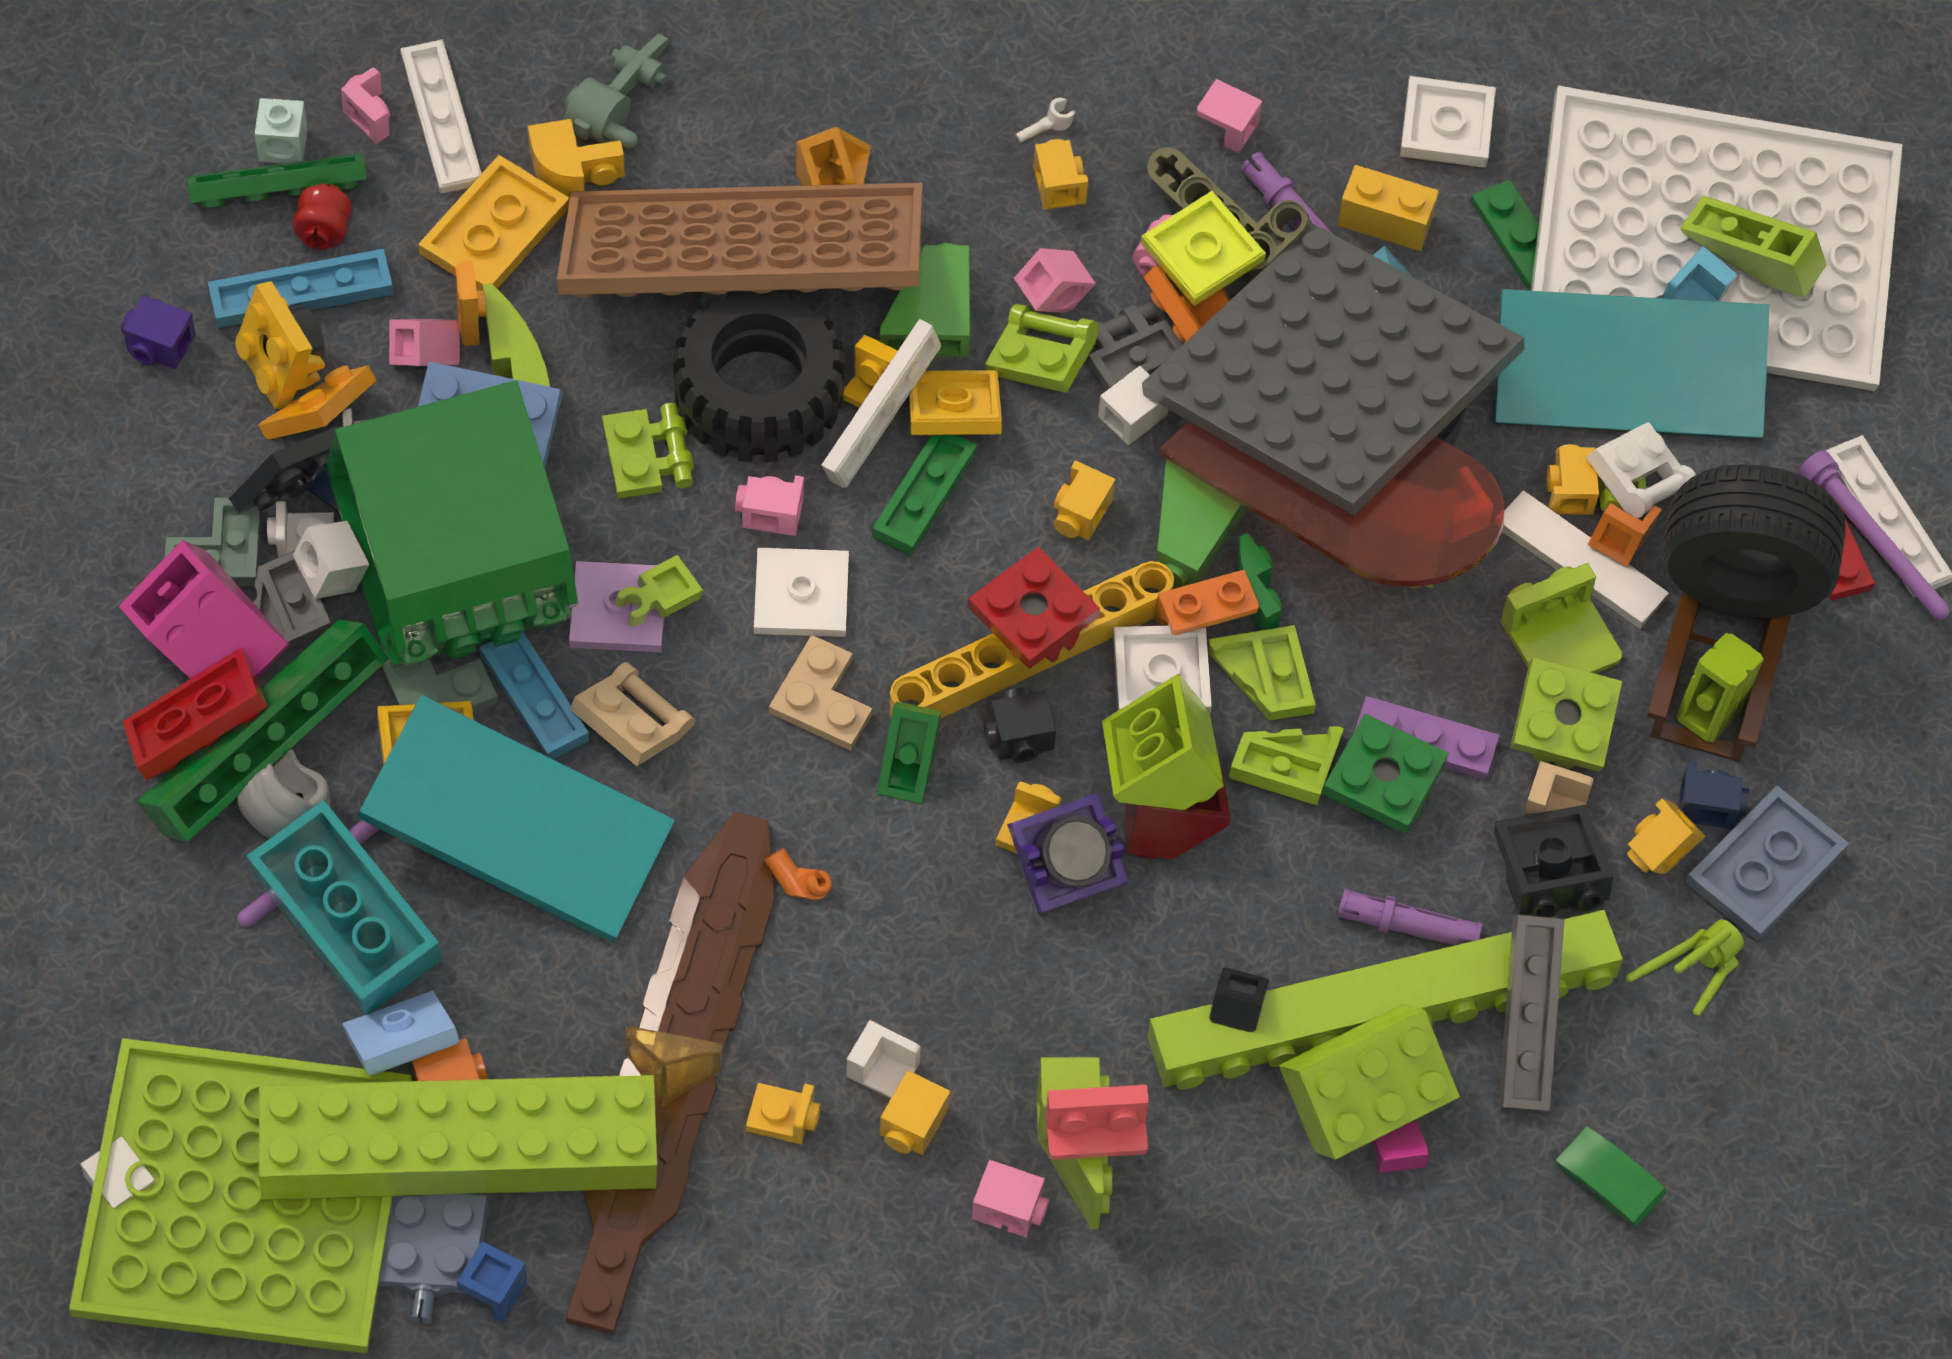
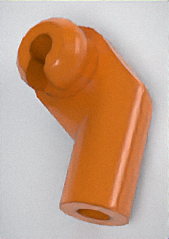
M785 848L776 851L764 860L788 896L819 900L824 898L831 890L832 880L827 872L796 867Z

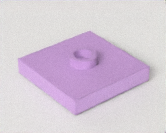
M576 561L574 580L578 604L572 608L569 648L662 652L664 618L662 619L657 610L649 611L647 619L642 624L630 626L628 623L630 613L639 609V607L633 603H627L619 608L615 605L617 594L626 587L640 588L637 584L639 574L657 565Z

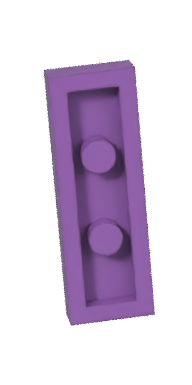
M1369 696L1365 697L1356 728L1364 714H1368L1448 752V759L1444 768L1484 780L1487 779L1499 739L1498 734Z

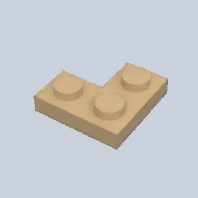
M811 635L769 705V713L851 751L871 718L873 708L834 691L850 665L853 653Z

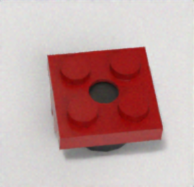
M1039 546L968 598V608L1028 669L1045 657L1054 663L1058 660L1060 650L1063 647L1070 651L1077 642L1080 631L1099 618L1100 608Z

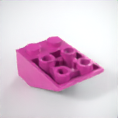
M181 540L119 605L120 609L142 634L190 679L240 648L250 658L256 676L259 678L290 646L289 642L206 550L184 540Z

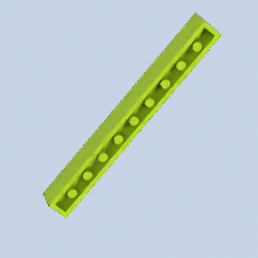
M1605 910L1564 919L1559 998L1565 996L1569 989L1586 985L1588 990H1598L1610 985L1614 978H1617L1623 958ZM1512 932L1266 991L1258 1025L1254 1032L1211 1022L1209 1017L1212 1004L1151 1018L1147 1037L1163 1087L1177 1085L1178 1089H1190L1203 1083L1205 1077L1223 1074L1224 1078H1236L1246 1074L1251 1069L1250 1066L1267 1062L1271 1067H1279L1280 1064L1296 1057V1055L1303 1054L1402 1004L1425 1009L1431 1026L1433 1022L1448 1018L1453 1023L1466 1022L1476 1017L1479 1013L1478 1011L1496 1007L1498 1012H1506Z

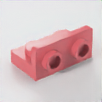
M1147 1085L1049 1090L1045 1112L1049 1157L1052 1160L1146 1154L1148 1149L1146 1117L1149 1105Z

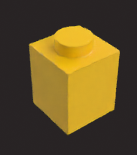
M907 1070L880 1117V1135L885 1137V1143L897 1152L909 1154L912 1150L923 1156L949 1110L950 1090Z

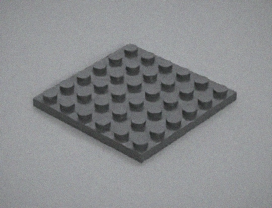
M1312 224L1309 231L1303 237L1286 248L1142 382L1143 395L1348 513L1355 515L1525 350L1523 336L1323 228Z

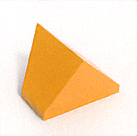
M838 127L796 142V176L802 186L864 184L871 145Z

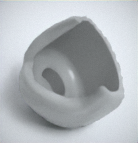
M290 749L273 766L268 764L266 768L262 769L248 782L238 795V806L247 822L263 836L270 839L322 800L330 807L331 793L325 778L321 774L303 766L297 759L294 751Z

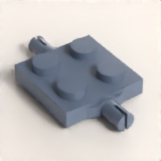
M443 1194L392 1197L379 1286L401 1288L415 1295L410 1319L412 1322L420 1323L422 1318L424 1324L431 1323L434 1297L449 1293L466 1294L458 1290L457 1281L480 1243L484 1242L489 1209L487 1196Z

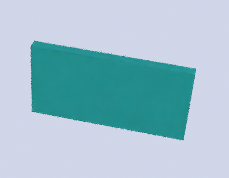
M1502 289L1500 291L1499 324L1523 336L1525 350L1496 377L1494 424L1631 431L1649 422L1657 433L1762 439L1764 434L1770 304Z
M420 695L357 816L358 819L589 933L615 942L675 821L424 695Z

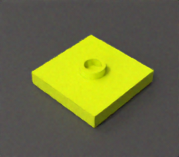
M1213 191L1141 236L1143 247L1193 306H1196L1263 263L1266 257L1264 250Z

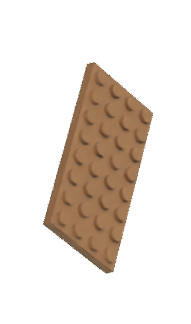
M923 183L572 191L557 274L558 295H572L577 298H586L594 294H617L623 297H630L639 293H662L674 296L683 292H707L718 295L728 291L747 290L755 293H768L773 290L796 289L800 292H813L818 289L829 288L858 291L870 287L903 290L911 286H919Z

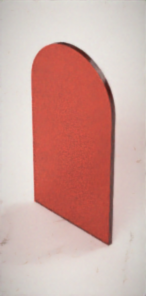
M1190 421L1159 449L1162 457L1347 569L1366 579L1385 585L1400 587L1434 585L1468 572L1484 560L1498 542L1504 525V500L1500 487L1493 475L1480 462L1437 436L1355 515L1348 513Z

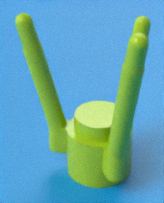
M1720 919L1707 930L1700 929L1688 940L1625 976L1627 982H1633L1694 948L1693 952L1674 966L1676 973H1682L1698 960L1708 968H1714L1715 966L1719 968L1693 1009V1013L1699 1016L1708 1003H1710L1727 975L1739 965L1735 955L1743 949L1744 940L1735 926L1726 920Z

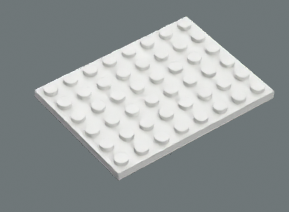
M1558 86L1554 97L1531 291L1661 298L1671 279L1702 248V245L1684 235L1680 227L1700 198L1705 195L1817 233L1827 265L1805 298L1767 286L1710 251L1737 274L1728 292L1719 302L1770 304L1766 373L1875 391L1880 382L1902 144Z

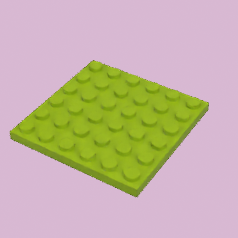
M122 1038L69 1307L70 1317L368 1354L393 1196L261 1200L259 1183V1085L412 1081V1075L382 1071L370 1076L362 1068ZM122 1136L140 1161L132 1164L125 1175L126 1187L133 1194V1197L113 1209L104 1197L103 1189L112 1142ZM144 1166L155 1180V1183L143 1191H138L132 1186L130 1178L137 1168Z

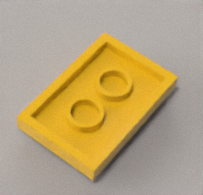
M498 155L418 244L419 254L456 276L455 266L457 262L473 261L476 289L483 290V284L490 283L498 289L567 212L570 199Z

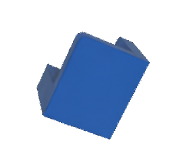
M482 1241L457 1281L458 1290L492 1306L494 1319L503 1323L527 1284L526 1267L524 1262Z

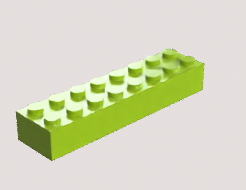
M654 1075L259 1085V1183L261 1200L656 1188L657 1149Z

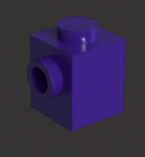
M145 295L142 296L135 310L130 309L126 313L121 327L127 351L130 352L134 359L146 365H152L155 361L173 369L178 367L196 335L192 313Z

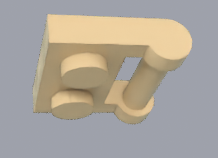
M624 662L617 667L612 675L575 696L570 710L634 765L638 766L676 743L694 726L695 718L685 710L678 711L638 677L639 672L629 662ZM626 690L664 722L665 725L661 726L622 692Z

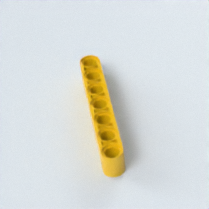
M1150 561L1083 591L1100 608L1099 618L1080 631L1079 638L1070 651L1063 647L1060 650L1058 660L1054 663L1045 657L1028 669L992 633L902 675L891 686L890 717L892 716L893 706L896 701L914 700L920 703L918 705L920 707L942 711L941 718L1113 638L1114 627L1139 626L1154 619L1158 593L1173 589L1174 577L1171 570L1160 562ZM1155 588L1158 589L1160 592L1149 593L1144 589ZM1115 606L1120 611L1109 612L1104 607ZM994 662L999 664L1000 667L994 669L987 668L983 664ZM955 681L960 686L951 688L944 686L942 683Z

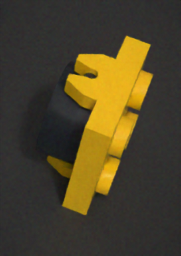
M271 281L255 286L241 328L236 336L235 344L238 355L242 360L246 361L256 377L259 390L266 394L274 409L277 410L292 403L297 390L305 389L320 380L317 371L325 367L323 362L324 339L321 327L312 311L303 305L289 308L290 306L286 299L280 296Z

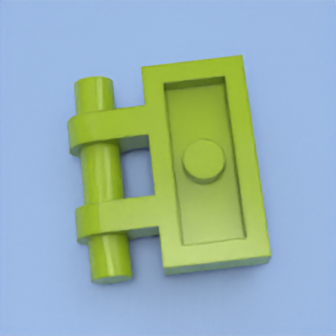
M666 403L660 407L662 420L659 423L649 424L647 409L602 416L618 499L662 492L660 476L673 474L675 485L678 488H688L693 485L691 471L695 465L692 453L686 449L684 437L687 435V427L684 418L679 415L677 404ZM666 440L669 454L666 457L656 458L653 442Z

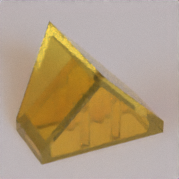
M627 1025L625 1032L626 1055L640 1075H654V1095L662 1106L720 1073L722 1067L721 1043Z

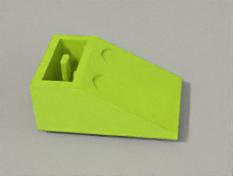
M1041 1057L1037 1088L1038 1141L1048 1157L1049 1150L1045 1118L1048 1091L1109 1087V1075H1100L1099 1057ZM1049 1157L1090 1228L1099 1229L1100 1215L1109 1214V1195H1112V1165H1108V1157L1052 1160Z

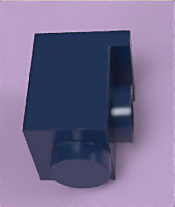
M1688 761L1681 779L1679 808L1695 824L1733 829L1737 816H1745L1748 808L1750 790L1749 788L1742 787L1743 778L1730 776L1728 773L1720 770L1696 771L1697 762Z

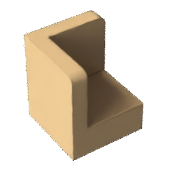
M1540 761L1523 816L1580 805L1586 806L1594 779L1590 776Z

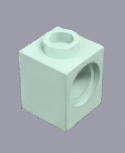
M260 98L254 134L259 162L292 163L303 161L308 130L304 101Z

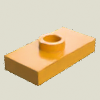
M473 261L457 262L455 274L461 343L464 346L480 345L479 317H487L484 290H476Z

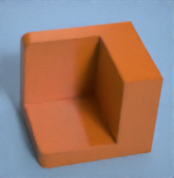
M1610 503L1604 511L1588 545L1628 567L1648 538L1662 509L1653 505L1652 509L1641 521Z

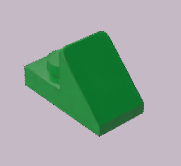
M896 701L893 706L876 794L922 804L938 747L935 746L942 711Z

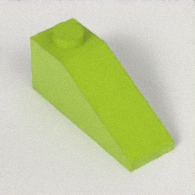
M1705 195L1700 198L1680 227L1684 235L1763 284L1805 298L1827 265L1816 232Z

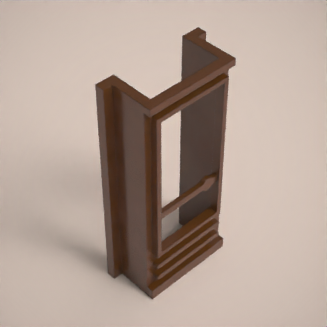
M1682 591L1647 717L1655 719L1650 737L1740 762L1745 746L1753 748L1756 746L1791 615L1771 618L1753 617L1766 621L1758 650L1764 660L1742 708L1734 741L1718 737L1713 743L1707 742L1688 728L1666 722L1689 640L1712 646L1718 641L1692 633L1700 603L1688 597Z

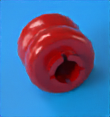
M327 183L307 187L299 196L298 210L293 218L292 228L295 235L311 249H315V246L318 247V250L338 246L346 237L347 223L353 210L352 203L349 197L335 185L330 184V186H327Z

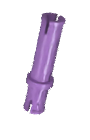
M1261 152L1251 156L1255 166L1260 171H1257L1248 160L1243 163L1240 169L1241 173L1263 194L1262 200L1269 208L1274 207L1281 201H1297L1303 205L1313 224L1332 233L1294 191V183L1288 177L1282 178ZM1293 219L1288 221V223L1296 230L1301 225V220Z
M1344 888L1337 918L1378 927L1377 932L1387 934L1388 930L1451 946L1476 941L1480 938L1482 923L1395 902L1396 897L1386 895V898L1382 899Z

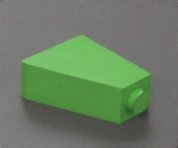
M952 243L924 245L920 258L919 286H911L900 290L880 326L881 343L899 350L916 323L921 319L933 326L941 343V348L935 357H969V246Z
M1170 450L1165 464L1156 562L1166 565L1171 570L1174 577L1173 587L1179 588L1183 585L1186 586L1202 581L1246 513L1250 490Z

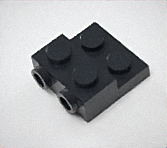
M1585 805L1495 821L1494 835L1507 867L1506 882L1519 915L1532 914V916L1551 918L1558 913L1559 909L1578 906V909L1581 911H1593L1602 906L1605 900H1610L1613 875Z

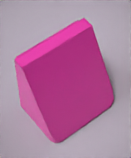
M1417 1121L1409 1122L1372 1141L1379 1173L1427 1166L1429 1152Z

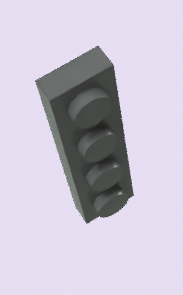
M1513 915L1498 1107L1550 1111L1564 919Z

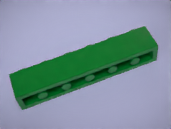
M338 619L261 689L268 707L261 710L250 722L239 724L221 735L211 746L198 749L185 757L175 768L137 800L138 804L163 835L168 838L188 842L237 798L257 773L266 768L268 764L273 765L379 669L389 659L364 623Z

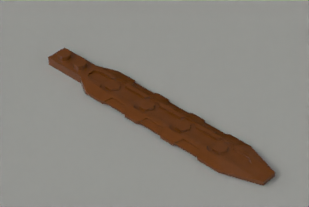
M734 812L683 876L669 919L671 929L657 973L651 975L642 1003V1007L645 1010L630 1057L624 1059L619 1076L654 1075L657 1149L656 1188L583 1190L594 1231L566 1315V1323L614 1335L641 1247L677 1215L690 1174L688 1163L703 1116L709 1113L716 1091L717 1082L715 1077L729 1032L735 1030L743 1004L741 994L755 949L761 946L774 905L773 873L764 861L771 855L769 821L766 819Z

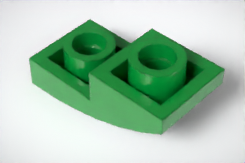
M1246 533L1240 536L1237 571L1245 569L1259 604L1258 612L1251 614L1250 617L1258 631L1278 628L1282 604L1276 592L1269 587L1271 571L1273 569L1272 559L1267 550L1262 545L1257 546L1250 535Z
M1588 1126L1555 1160L1558 1167L1564 1173L1594 1192L1600 1203L1635 1227L1667 1193L1665 1187L1644 1168Z

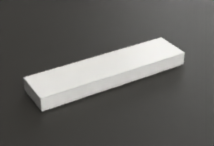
M443 39L400 48L440 193L469 188L481 175V170Z
M919 319L822 463V467L831 482L842 488H847L941 348V343L932 325Z
M1859 436L1826 450L1839 465L1838 471L1841 474L1839 480L1933 589L1952 582V572L1864 436ZM1904 583V585L1906 586V588H1907L1908 591L1910 592L1911 596H1912L1913 598H1915L1916 596L1913 594V592H1912V591L1907 587V585Z
M1524 490L1496 519V528L1556 570L1566 566L1575 568L1588 562L1597 576L1592 596L1639 629L1646 624L1668 598L1669 592L1632 566L1628 565L1626 567L1589 546L1588 543L1591 537Z

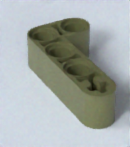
M1165 147L1158 149L1148 160V174L1155 186L1179 211L1192 204L1193 200L1199 195L1208 194L1213 191L1263 250L1270 251L1267 260L1247 272L1253 279L1286 248L1303 237L1313 224L1303 205L1293 200L1279 202L1256 223L1186 156L1175 148ZM1168 170L1179 173L1183 180L1180 186L1172 176L1166 173ZM1293 219L1301 220V225L1295 231L1289 233L1282 231L1288 221Z

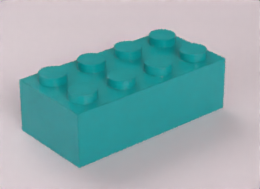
M324 800L246 856L252 875L364 1015L372 1013L443 960L437 939Z

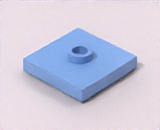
M433 990L342 1023L348 1041L367 1075L370 1076L460 1042L453 1022Z

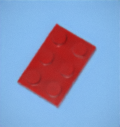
M240 648L123 720V725L136 767L146 781L158 774L171 771L177 766L179 761L198 749L211 746L221 735L237 725L250 722L261 710L268 706L253 664L244 650Z

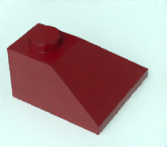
M1220 767L1224 787L1217 790L1207 801L1197 802L1186 810L1126 803L1124 832L1127 853L1136 854L1146 859L1158 857L1174 859L1228 827L1231 815L1223 768Z

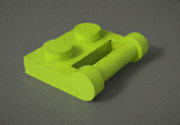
M1015 304L1010 310L1008 325L985 363L986 369L998 371V377L1067 393L1098 338L1097 321L1084 318L1077 322L1033 312L1030 306ZM1028 329L1073 338V341L1070 345L1025 334Z

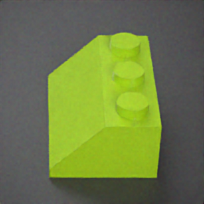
M1179 673L1102 720L1113 796L1119 803L1186 810L1197 802L1207 801L1217 790L1224 787L1210 711Z

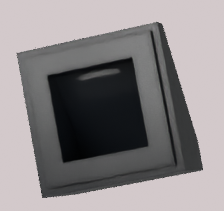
M1226 967L1223 968L1214 995L1209 1017L1210 1021L1254 1032L1258 1025L1269 979Z

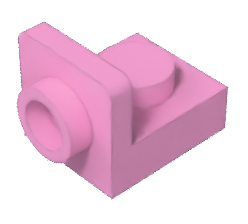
M373 67L362 75L352 77L341 89L343 113L377 145L390 135V112L386 104L378 97L382 94L381 74Z

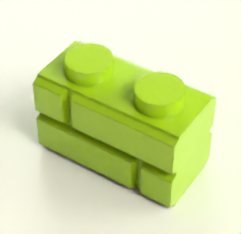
M1725 633L1714 644L1713 649L1710 648L1699 659L1694 671L1695 674L1691 678L1676 714L1678 722L1705 741L1713 743L1725 731V728L1729 727L1740 715L1764 660L1761 656L1762 654L1733 634Z

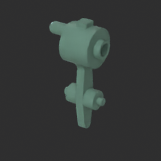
M658 33L640 51L628 45H624L620 50L614 49L611 54V58L615 60L613 67L620 73L610 85H605L589 77L579 86L572 89L565 102L566 112L564 120L571 119L574 135L584 140L590 138L600 144L621 140L622 146L628 149L637 145V135L623 127L631 107V100L626 95L638 82L651 89L656 83L663 85L666 82L665 66L656 61V59L670 43L669 38Z

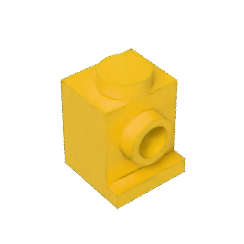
M1053 139L1046 143L1035 144L1033 167L1043 210L1086 204L1088 178L1087 175H1084L1081 157L1073 156L1070 140Z
M1568 444L1556 449L1555 465H1548L1547 490L1552 492L1548 508L1556 514H1594L1599 496L1597 472L1586 457L1595 450V447H1580Z
M1075 460L1071 466L1069 485L1063 484L1054 502L1053 508L1058 510V516L1053 523L1054 528L1068 538L1080 536L1089 541L1113 501L1116 479Z
M1661 799L1655 804L1661 812L1658 815H1649L1635 828L1634 833L1636 836L1628 843L1631 849L1627 852V855L1643 872L1647 873L1651 869L1653 872L1664 875L1704 839L1705 835L1675 803Z

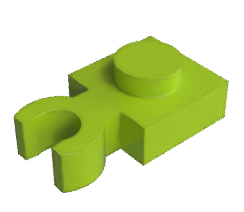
M676 555L639 574L637 584L640 588L626 587L617 594L615 605L617 608L627 603L637 605L639 609L631 612L628 620L630 626H637L647 619L649 611L656 609L663 619L701 599L703 589L680 557Z

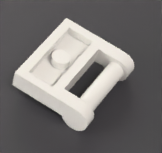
M1649 422L1596 448L1586 457L1624 511L1636 518L1647 514L1653 505L1675 494L1684 483L1695 476L1694 471L1690 467L1679 464L1665 445L1663 438L1654 430ZM1656 471L1663 479L1645 490L1637 489L1633 484Z

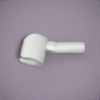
M1065 98L1052 100L1046 117L1015 134L1020 143L1051 128L1054 130L1067 129L1071 125L1075 111H1071L1068 114L1059 113L1065 109L1067 100Z

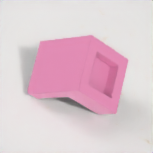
M1216 79L1198 105L1197 115L1226 129L1224 147L1239 154L1259 124L1262 100Z
M389 320V364L428 366L429 361L444 365L459 364L460 320Z

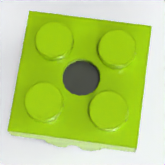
M1533 657L1529 662L1510 748L1533 754L1537 764H1540V761L1545 763L1552 761L1556 763V766L1564 769L1578 766L1600 772L1604 767L1622 681Z

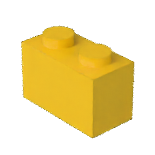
M1355 165L1342 198L1337 226L1421 251L1434 217L1439 190Z

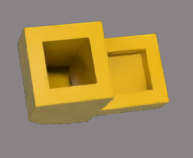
M571 119L528 126L529 149L536 177L570 198L572 191H585L584 183L593 182L595 185L603 186L613 183L617 178L625 177L624 153L621 140L577 147Z

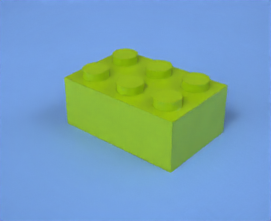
M1405 1004L1279 1065L1312 1147L1316 1153L1332 1159H1337L1460 1097L1425 1009Z

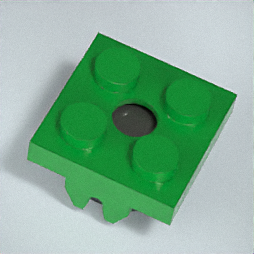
M1364 714L1328 777L1322 794L1361 812L1368 818L1375 819L1407 834L1415 818H1420L1424 804L1430 800L1436 780L1447 762L1449 753L1368 714Z

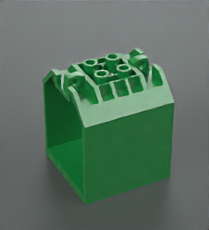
M518 380L335 429L325 467L341 520L348 521L369 563L360 583L375 633L383 651L389 658L388 662L391 669L401 666L402 661L405 666H410L448 653L449 659L460 658L476 652L475 646L491 640L494 646L506 645L521 639L520 633L529 630L531 626L532 628L549 627L570 618V608L576 607L578 604L570 550Z

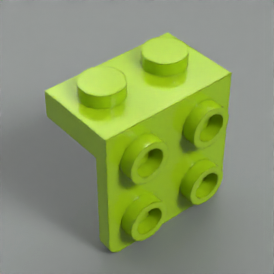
M1588 562L1575 568L1571 566L1563 567L1555 571L1548 579L1533 585L1532 583L1521 584L1507 595L1501 624L1527 668L1533 657L1594 674L1620 663L1622 651L1590 600L1597 576Z

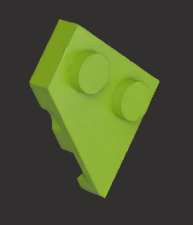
M1295 625L1208 639L1207 649L1209 655L1269 721L1314 714L1316 704Z
M1332 726L1328 728L1327 734L1303 735L1301 729H1286L1278 733H1269L1267 731L1244 732L1230 768L1229 778L1318 806L1344 728Z

